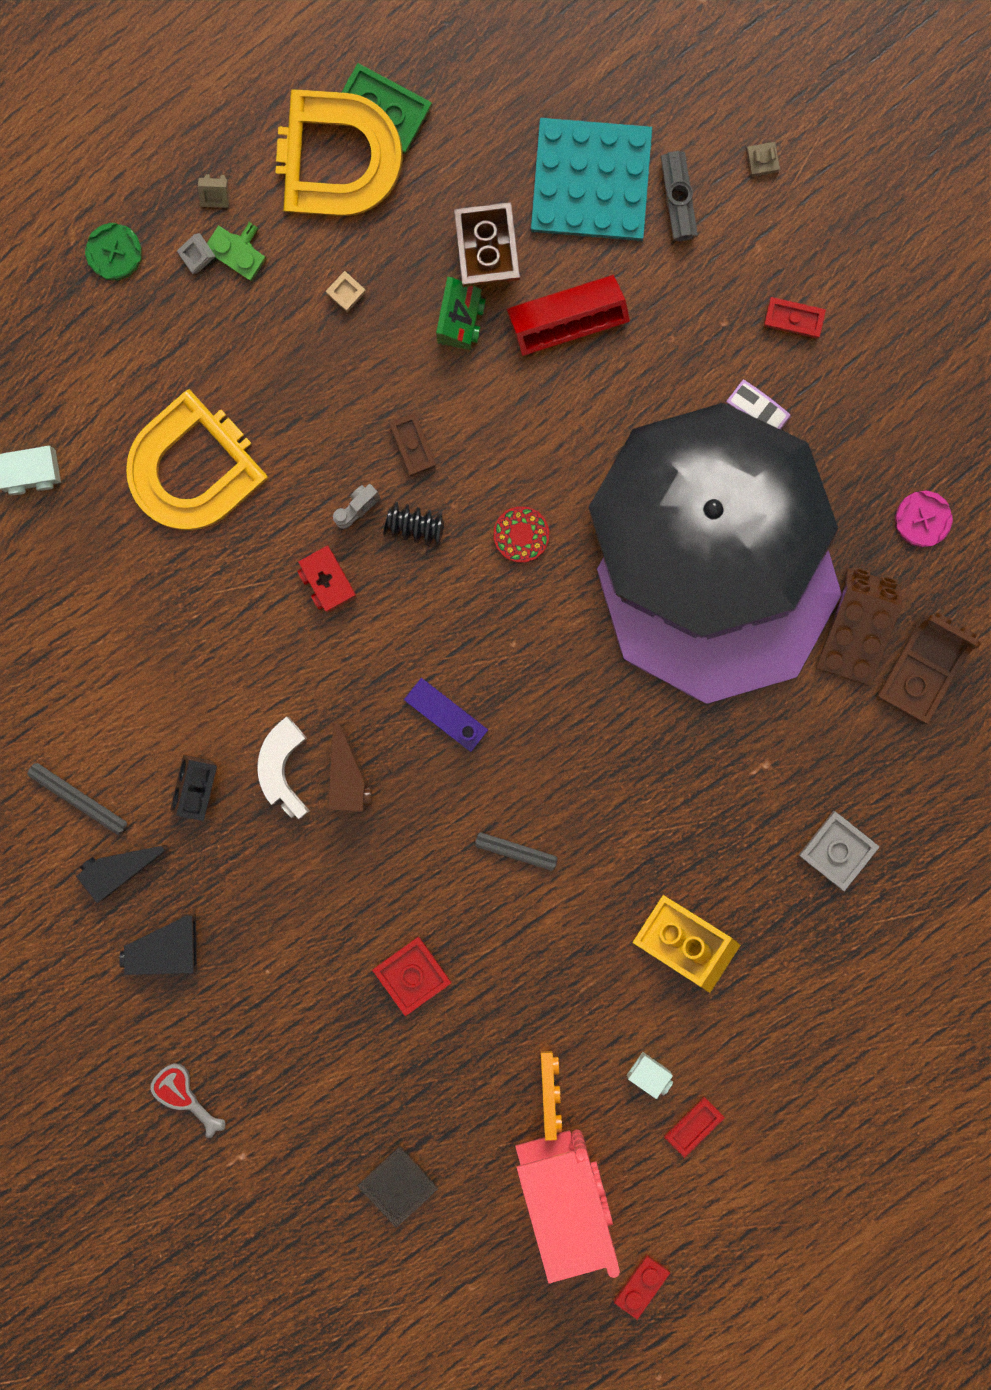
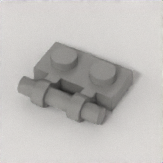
M371 484L366 487L363 485L358 487L350 496L352 499L349 503L350 505L346 509L340 508L333 513V520L339 528L346 529L350 527L381 499L378 491Z

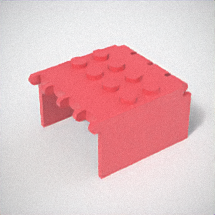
M570 1130L558 1133L557 1140L545 1141L544 1137L515 1145L520 1161L517 1171L548 1283L607 1268L610 1277L616 1278L620 1270L608 1227L613 1225L597 1162H590L582 1131L574 1130L572 1136Z

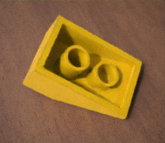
M664 895L632 942L709 993H711L741 946L730 936Z

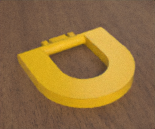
M291 90L289 127H278V135H286L287 139L277 140L276 162L286 164L285 166H276L275 172L279 175L286 174L283 211L352 216L369 211L380 204L396 185L403 161L401 139L390 117L377 104L359 95ZM303 123L351 126L363 132L371 146V161L364 175L349 184L299 182Z
M190 389L182 393L145 426L134 440L127 459L128 485L136 503L149 517L158 523L178 530H197L219 522L268 479L264 471L245 451L252 443L245 438L239 444L238 441L244 434L229 418L221 424L220 421L226 414L219 410L213 416ZM201 422L237 464L202 495L193 499H179L168 494L161 485L158 473L159 464L165 452L195 425Z

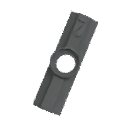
M680 151L668 152L661 155L660 158L666 191L665 202L669 211L673 241H687L696 238L698 234L692 201L693 190L689 181L685 152ZM681 191L685 194L686 200L678 202L673 199L672 193Z

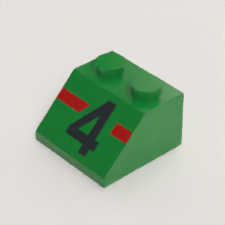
M447 276L436 331L438 344L471 350L472 342L478 343L481 326H476L478 315L483 316L486 299L481 298V289L475 286L463 287L462 281Z

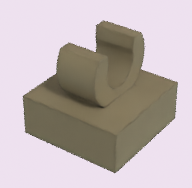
M775 142L747 147L746 152L751 177L779 172L780 166Z
M206 174L204 178H199L200 207L229 208L228 181L225 175H221L220 179L210 178V174Z

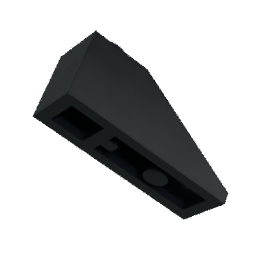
M161 845L106 856L97 860L92 857L80 866L82 872L76 877L96 903H99L169 850L167 845Z

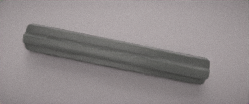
M34 763L28 770L27 775L116 835L122 834L127 826L125 820L40 764Z

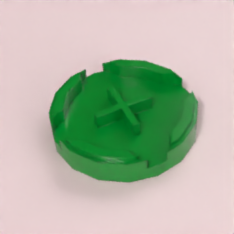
M107 223L99 226L90 234L85 247V256L88 265L97 275L107 280L118 281L129 277L137 270L142 261L143 249L139 238L130 228L117 223Z

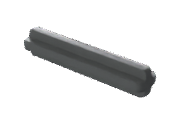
M479 833L475 841V846L480 849L553 871L556 867L557 857L485 833Z

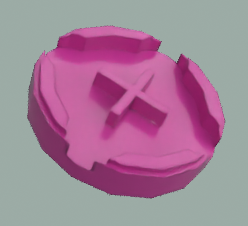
M927 490L914 492L904 498L897 507L895 514L896 529L901 538L910 545L920 548L930 547L944 540L950 532L953 522L947 501L939 494Z

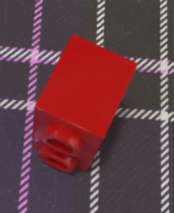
M328 545L298 561L301 569L297 570L304 585L311 584L315 592L311 597L318 610L324 608L325 612L329 613L357 597ZM322 574H325L327 577L332 576V579L329 581L331 586L328 588L318 584L322 581L320 577Z

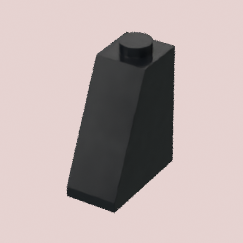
M196 914L182 917L125 945L124 951H120L119 957L120 967L124 968V975L196 972Z

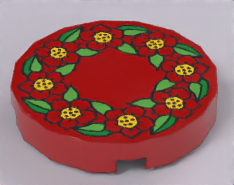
M517 506L506 510L498 518L494 526L493 540L497 550L505 558L514 563H527L537 559L545 551L549 542V528L545 518L538 511L530 507Z

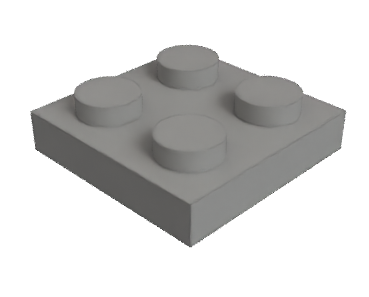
M833 811L798 856L842 891H845L878 850L879 846L837 812Z

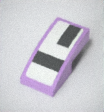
M744 379L726 401L728 405L780 430L791 418V415L780 405Z

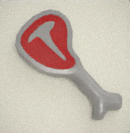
M178 1063L167 1065L154 1077L150 1089L153 1096L169 1108L191 1111L204 1124L206 1138H212L216 1131L225 1129L224 1119L212 1117L198 1103L196 1096L190 1089L189 1072L183 1065Z

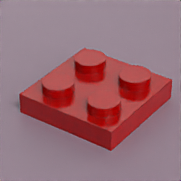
M419 936L372 969L405 1016L452 983Z

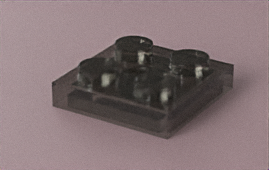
M401 1145L357 1185L395 1228L438 1190V1186Z

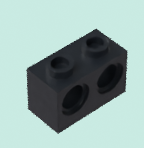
M183 755L170 808L176 816L204 821L217 765L211 760Z

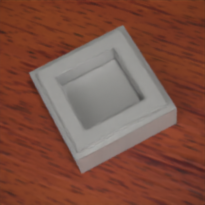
M200 233L194 234L177 250L192 274L199 273L215 257Z

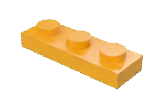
M541 1051L545 1141L557 1140V1133L562 1132L561 1115H556L555 1104L561 1103L560 1086H554V1075H559L558 1057H553L552 1051Z

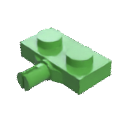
M248 222L241 236L229 233L218 225L207 242L215 258L252 282L267 259L249 243L259 228Z

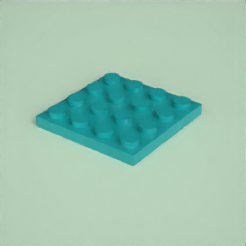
M540 118L531 232L643 241L652 127Z

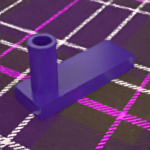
M420 678L404 699L470 752L488 731L487 728L422 678Z

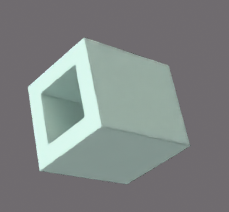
M644 1052L641 1053L627 1074L628 1080L655 1099L660 1094L664 1096L673 1084V1081L670 1080L673 1076L671 1071Z

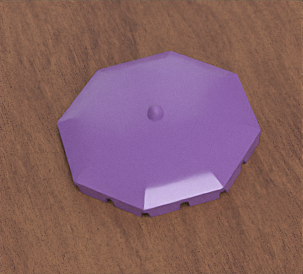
M827 551L797 609L790 612L788 616L756 626L748 624L743 626L742 630L708 640L706 637H696L695 639L665 624L664 620L659 616L651 617L622 602L621 598L614 593L604 557L597 568L599 581L624 660L706 704L797 677L842 595L829 551Z

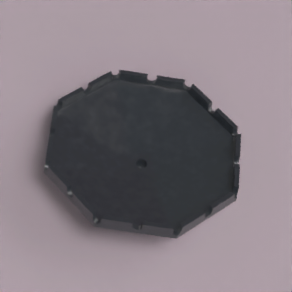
M724 402L634 428L588 507L590 519L600 550H602L604 562L614 593L621 598L622 602L651 617L659 616L664 620L665 624L695 639L696 637H706L707 640L742 630V627L748 624L756 626L786 617L790 612L795 611L838 531L837 522L808 442Z

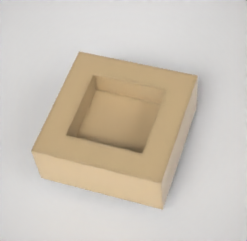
M346 271L326 290V294L346 312L366 293V290Z

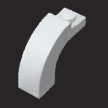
M285 717L271 730L261 747L258 758V778L262 791L271 805L282 799L284 803L281 804V807L291 818L296 816L300 819L309 812V809L289 787L285 778V764L289 755L307 737L289 717Z

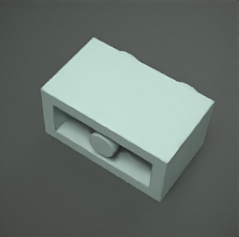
M51 446L0 454V490L8 492L9 495L26 493L25 489L36 487L37 491L49 490L54 488L53 484L61 483L56 450Z

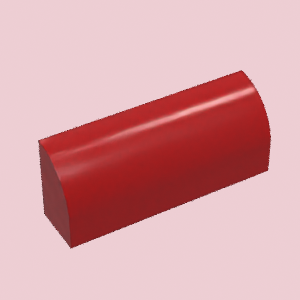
M614 274L506 308L522 356L630 322L626 299Z

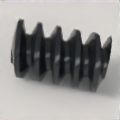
M395 501L392 507L389 508L383 535H386L388 530L391 529L392 537L396 538L400 531H402L403 540L407 541L411 534H413L415 543H419L421 538L424 537L425 545L429 546L433 539H435L436 548H439L445 524L443 514L439 512L436 518L432 519V512L428 509L425 515L421 516L420 507H417L412 514L410 513L409 504H406L403 510L399 511L398 502Z

